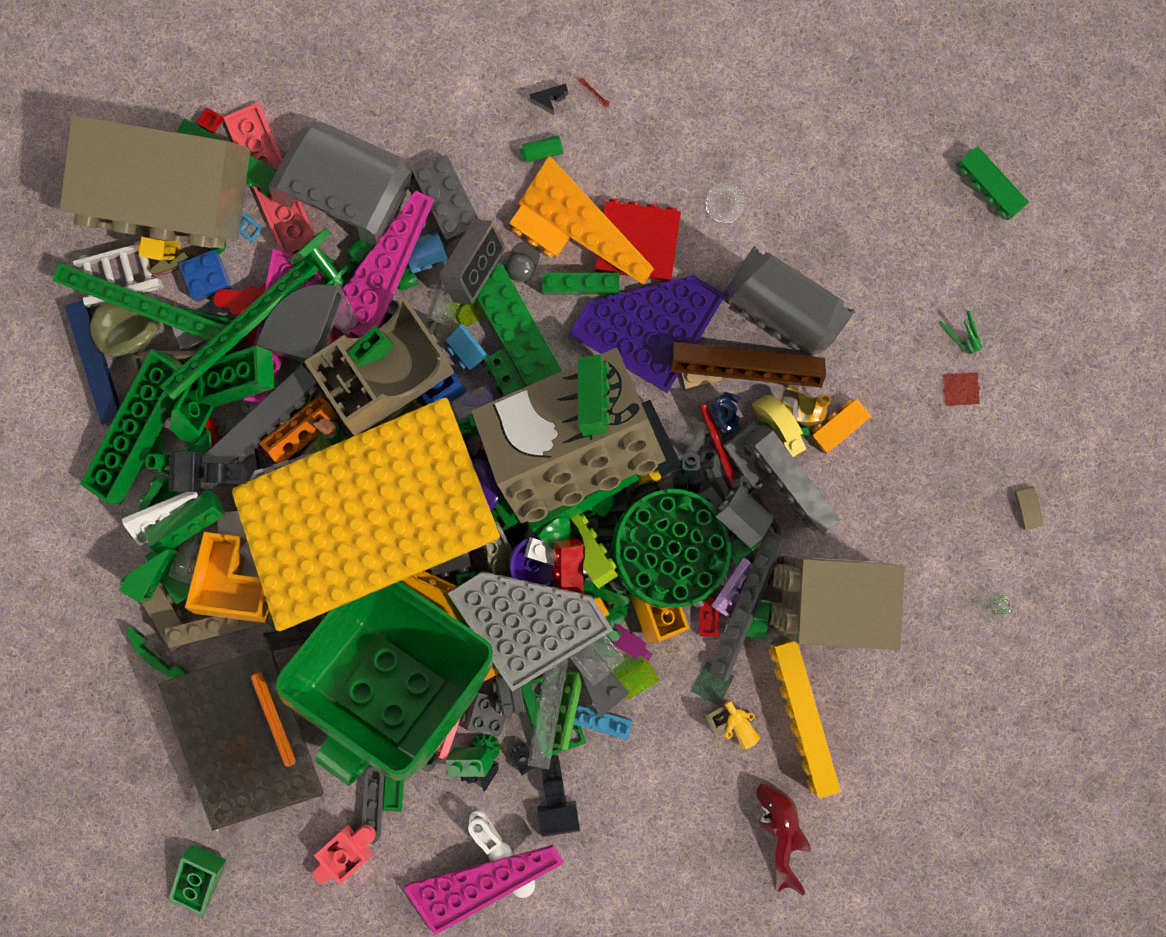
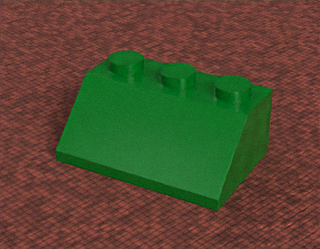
M198 378L180 394L172 409L170 429L181 441L200 437L214 409L213 406L199 403Z

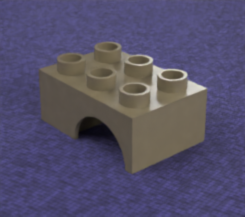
M405 296L398 300V308L392 318L379 328L396 345L383 359L360 367L357 366L347 352L362 337L348 338L343 335L304 361L354 436L367 431L454 373L445 354Z

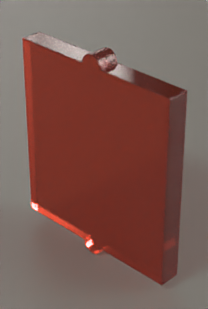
M978 373L944 374L945 388L943 392H945L946 406L980 404Z

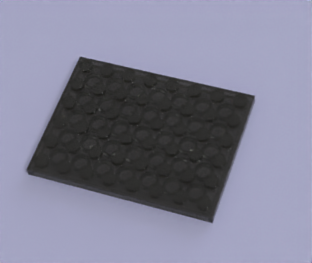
M271 646L162 681L158 684L212 831L311 800L324 794L294 710L282 702L278 695L276 683L280 670ZM255 673H262L296 760L291 766L286 767L283 763L251 680V676Z

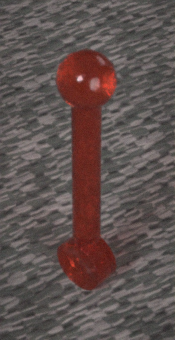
M581 77L579 79L602 102L604 107L610 105V102L601 97L584 78Z

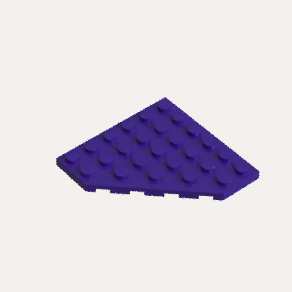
M691 275L682 279L589 301L570 331L569 336L600 354L617 347L628 371L668 393L679 374L670 372V353L673 342L697 344L726 294Z

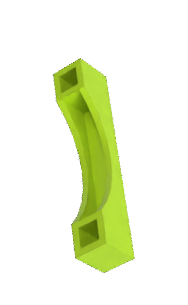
M583 513L581 515L577 514L569 521L578 527L585 546L583 567L592 582L599 589L618 576L614 570L617 566L612 558L608 559L605 554L608 551L602 542L598 544L596 541L599 537L593 528H588L587 524L589 521Z

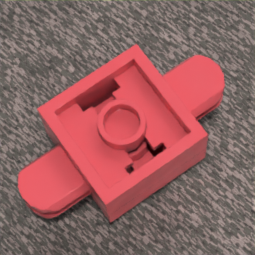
M365 824L354 832L349 825H346L314 855L320 862L313 870L314 879L321 884L327 882L332 877L339 885L372 856L373 852L368 848V845L375 839V829L371 825Z

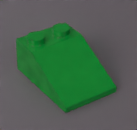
M166 549L128 575H125L120 582L121 588L119 591L139 603L150 601L179 550Z
M191 844L181 857L168 900L203 916L221 878L227 860Z

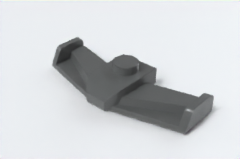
M320 614L283 631L277 630L263 633V637L272 651L304 644L306 637L313 633L322 622V616Z

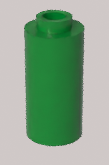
M559 135L522 144L523 148L519 149L522 160L526 159L527 163L545 159L549 156L553 157L564 154Z

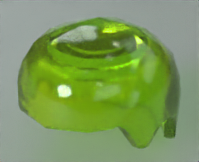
M476 299L473 304L457 303L454 308V316L460 325L463 324L470 327L482 317L483 309Z

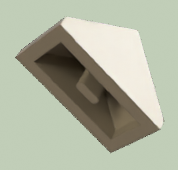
M724 704L703 712L713 734L728 726L727 720L730 713Z

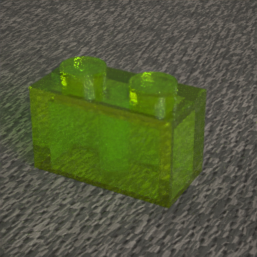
M642 658L633 664L634 668L629 671L625 668L616 674L620 682L630 692L625 697L626 700L631 699L660 681L648 660L644 661Z

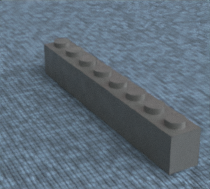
M301 365L202 457V463L236 464L237 462H242L252 448L256 449L260 445L259 443L265 435L269 436L274 432L280 422L283 423L289 419L290 413L294 409H299L304 405V400L309 395L313 396L318 392L320 385L313 374L305 366ZM201 482V487L212 489L218 483Z

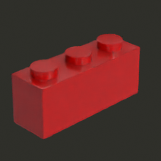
M577 539L554 542V549H552V558L554 560V567L552 568L553 587L583 594V544Z

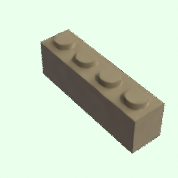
M161 582L151 600L142 602L168 646L164 629L186 624L183 610L176 607L174 600ZM184 645L177 646V647H173V648H169V649H170L171 652H173V651H176V650H178L179 648L183 647Z

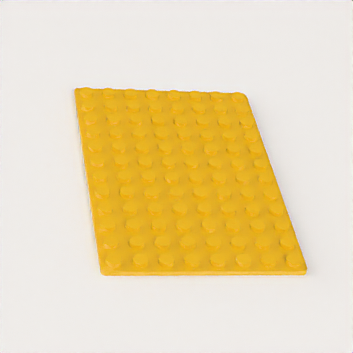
M442 398L232 489L234 501L275 628L278 631H283L500 538L499 531L447 398Z

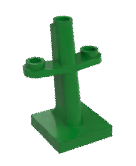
M325 228L314 235L312 240L298 249L299 252L289 257L288 260L294 265L306 257L316 265L320 274L327 281L324 285L336 286L343 291L346 283L341 276L344 273L348 275L355 268L353 262L350 261L337 272L318 246L331 235L330 231Z

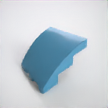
M438 229L419 236L408 261L412 273L433 268L440 262H443L444 265L447 263L448 257Z

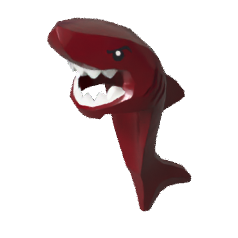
M760 784L756 794L762 809L767 814H763L759 824L761 828L763 827L766 831L778 836L775 854L776 891L780 892L785 888H792L803 896L805 895L804 887L789 866L790 854L796 850L810 852L811 847L799 827L796 805L780 789L768 784Z

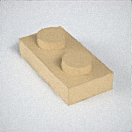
M681 373L685 389L723 380L722 377Z

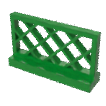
M563 670L533 679L521 686L524 705L543 759L566 751L559 748L552 750V747L548 746L550 738H548L547 732L550 734L551 732L546 730L544 725L547 718L554 720L549 714L553 706H557L555 702L561 689V685L557 689L549 684L552 678L558 675L563 680ZM540 682L545 685L541 695L534 693L532 684ZM548 687L557 691L553 701L543 697ZM542 699L551 703L547 714L539 710L538 706ZM577 726V729H572L579 733L581 741L569 742L568 750L586 744L581 726Z

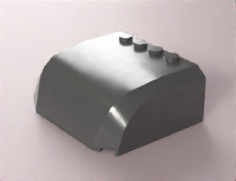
M322 122L306 125L298 132L269 185V190L273 201L291 209L295 200H298L356 226L360 240L375 247L379 239L386 233L414 178V174L402 157Z
M753 246L724 291L728 304L738 309V314L746 319L750 317L755 320L754 324L759 328L764 329L766 327L771 331L770 334L776 339L780 340V338L786 340V345L794 350L798 348L807 355L822 353L835 341L855 310L846 309L843 306L845 302L772 254L765 252L764 255L759 253L757 247Z

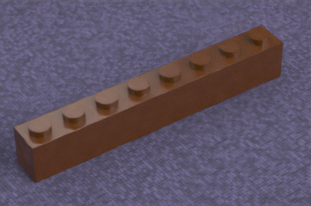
M673 342L670 353V372L820 388H822L826 378L825 358L683 342Z

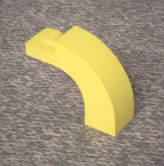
M765 395L751 403L758 420L766 422L772 427L793 457L806 450L800 436L803 433L799 424L788 408L782 405L780 400L774 396Z

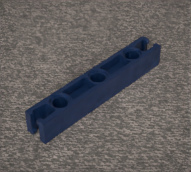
M83 300L65 305V309L101 425L107 426L112 424L121 405L105 354L96 347L91 337V309L85 306Z

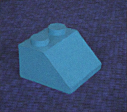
M463 324L446 339V342L449 344L446 348L452 355H458L460 358L458 363L464 370L469 369L473 371L488 357Z

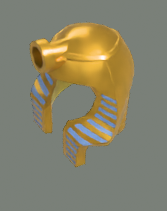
M788 384L787 390L798 393L799 406L796 399L784 396L782 405L788 406V410L796 421L804 426H814L821 423L827 415V406L831 403V397L828 395L814 397L804 386Z

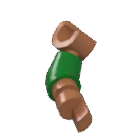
M328 419L314 422V426L322 432L323 437L331 444L335 445L348 439L342 428L335 422H331Z

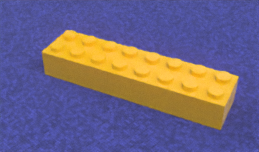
M791 639L770 644L772 649H768L771 660L776 662L777 667L774 668L776 678L782 683V686L779 687L781 696L787 700V705L784 706L787 716L793 721L790 727L792 734L798 739V742H795L797 751L804 759L801 761V766L809 777L806 780L808 789L818 799L840 793V786L799 645Z

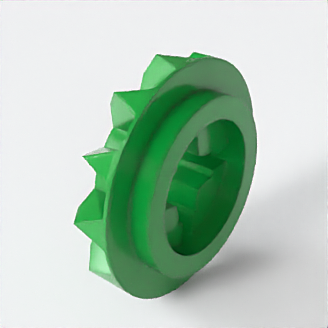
M477 734L471 740L470 747H482L483 740H485L487 747H493L490 748L492 761H494L500 753L498 739L493 735Z

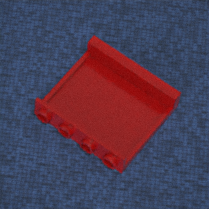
M617 199L605 201L603 214L654 268L648 279L671 281L681 211H677V208L674 207L660 209L654 204H647V207L639 206L638 202H628V204L620 203L621 201ZM597 255L595 272L619 273V275L629 276Z

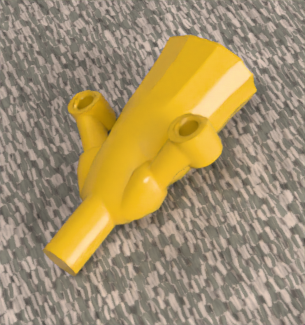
M727 700L724 705L730 715L727 720L728 726L723 732V736L730 739L733 736V729L741 749L751 748L761 738L749 722L755 718V715L749 712L746 713L742 709H736L731 700Z

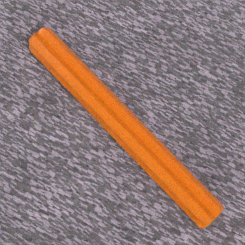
M261 672L255 673L251 676L255 691L283 763L286 767L291 766L296 760L263 675Z

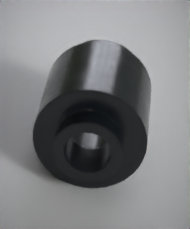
M649 481L635 488V491L631 494L636 501L643 496L660 491V488L656 482L652 483Z

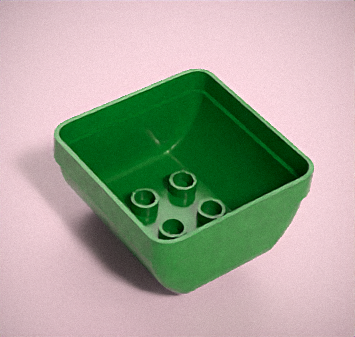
M399 581L330 610L281 671L277 678L276 688L280 699L285 705L329 735L318 750L314 762L348 786L352 785L364 773L368 764L388 778L399 781L414 775L427 764L473 702L492 667L493 649L486 639Z

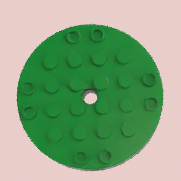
M660 490L636 500L620 516L612 536L611 556L617 566L615 571L621 583L637 599L660 608L686 607L704 600L721 584L730 564L731 542H729L727 526L716 517L718 512L706 499L686 490ZM670 543L673 544L675 548L673 554H671L668 549V545H670Z

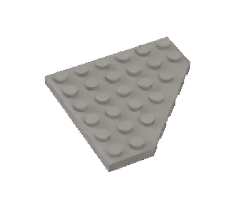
M484 571L479 572L448 592V595L471 630L491 644L493 663L512 692L613 631L612 626L591 595Z

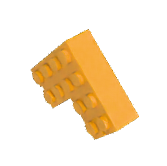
M204 532L185 605L186 609L194 614L268 623L270 610L260 579L241 575L249 545L241 536H222L221 534Z

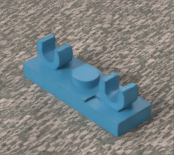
M581 705L577 706L574 725L627 740L633 723L632 720L609 713L600 718L597 710Z

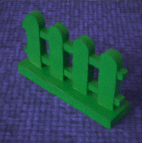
M590 577L584 581L583 594L591 595L593 598L594 596H600L602 600L614 604L613 608L606 606L609 612L606 619L612 626L613 631L603 636L605 638L604 643L596 640L583 648L582 652L586 653L592 648L596 654L601 655L600 659H611L616 655V649L610 645V641H617L621 637L620 631L614 628L615 623L621 624L625 620V614L618 611L619 606L625 607L628 605L630 598L620 588L616 591L603 585L598 589Z

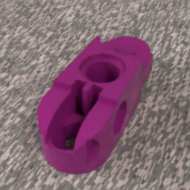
M615 623L614 628L620 631L621 637L617 641H612L613 645L635 659L640 655L650 660L653 653L644 648L647 643L620 624Z

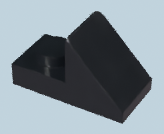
M562 84L529 94L530 101L554 115L551 100H555V102L564 100L565 96H568L567 85Z
M499 763L493 764L485 777H460L461 782L466 781L467 784L478 781V778H481L483 792H485L499 770Z

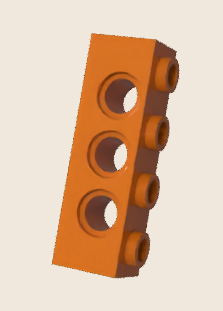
M319 395L259 444L269 459L275 464L287 461L321 433L314 426V422H319L321 419L335 422L339 418L330 404Z

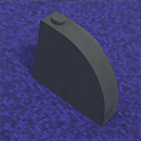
M312 285L291 293L270 313L261 334L258 336L257 346L272 351V354L304 362L326 347L345 293L338 287L331 285Z

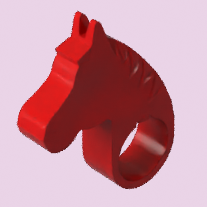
M266 283L259 288L250 285L249 288H245L242 291L221 289L215 293L214 303L223 310H230L232 314L238 317L264 294ZM258 325L242 338L252 342V347H254Z

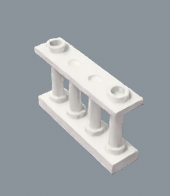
M139 241L134 242V245L98 255H83L78 257L79 260L73 261L75 266L83 267L84 272L92 276L91 264L102 262L106 281L115 284L109 260L120 257L127 282L124 288L140 294L163 288L162 281L158 278L155 279L149 271L151 267L148 258L140 257L145 275L144 282H134L128 254L138 252L137 246ZM90 295L83 298L84 305L89 308L106 302Z

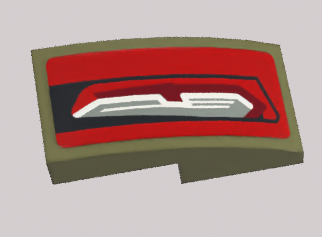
M183 252L171 263L168 260H161L149 271L156 276L168 274L180 269L179 263L191 258L187 253Z

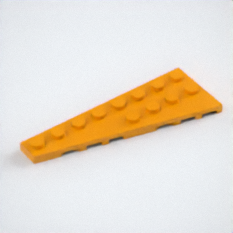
M549 156L518 204L521 206L523 204L567 236L644 285L654 268L555 160Z

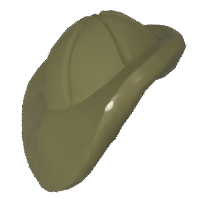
M105 302L97 308L92 316L90 333L96 347L102 353L110 357H118L128 353L133 354L143 351L158 332L160 322Z

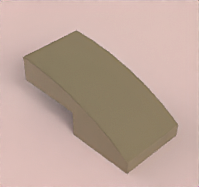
M1031 486L1015 490L1023 529L1026 531L1044 526L1035 487Z

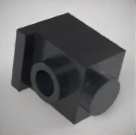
M519 743L511 749L513 752L510 753V757L520 771L521 776L538 766L539 763L527 743L524 745ZM521 755L526 756L527 760L525 762L520 761L519 757Z

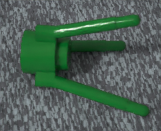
M967 311L971 327L968 321L964 320L965 327L970 336L964 339L965 344L943 321H939V324L957 342L963 352L968 351L969 354H972L983 348L971 311Z

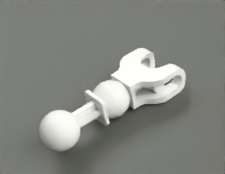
M482 810L473 811L469 816L468 830L475 842L488 854L489 860L494 861L513 856L511 847L502 842V838L487 815ZM531 881L512 893L519 898L529 897L535 889V881Z

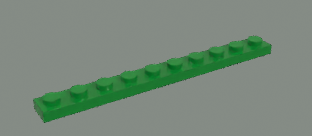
M307 258L302 259L159 386L163 392L174 400L264 320L285 297L295 292L319 271L316 265Z
M61 263L58 264L52 279L53 282L208 341H211L226 327Z

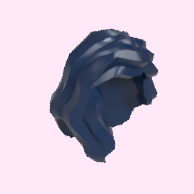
M723 392L711 403V418L722 432L734 434L740 429V424L738 423L740 417L737 416L736 412L738 409L732 401L739 403L741 398L738 395Z

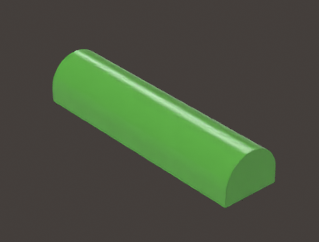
M566 669L564 671L548 746L568 750L583 683V677L579 672Z

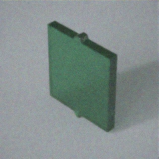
M706 662L691 692L703 697L704 701L709 700L720 706L734 675L730 674L728 681H723L708 673L712 664Z

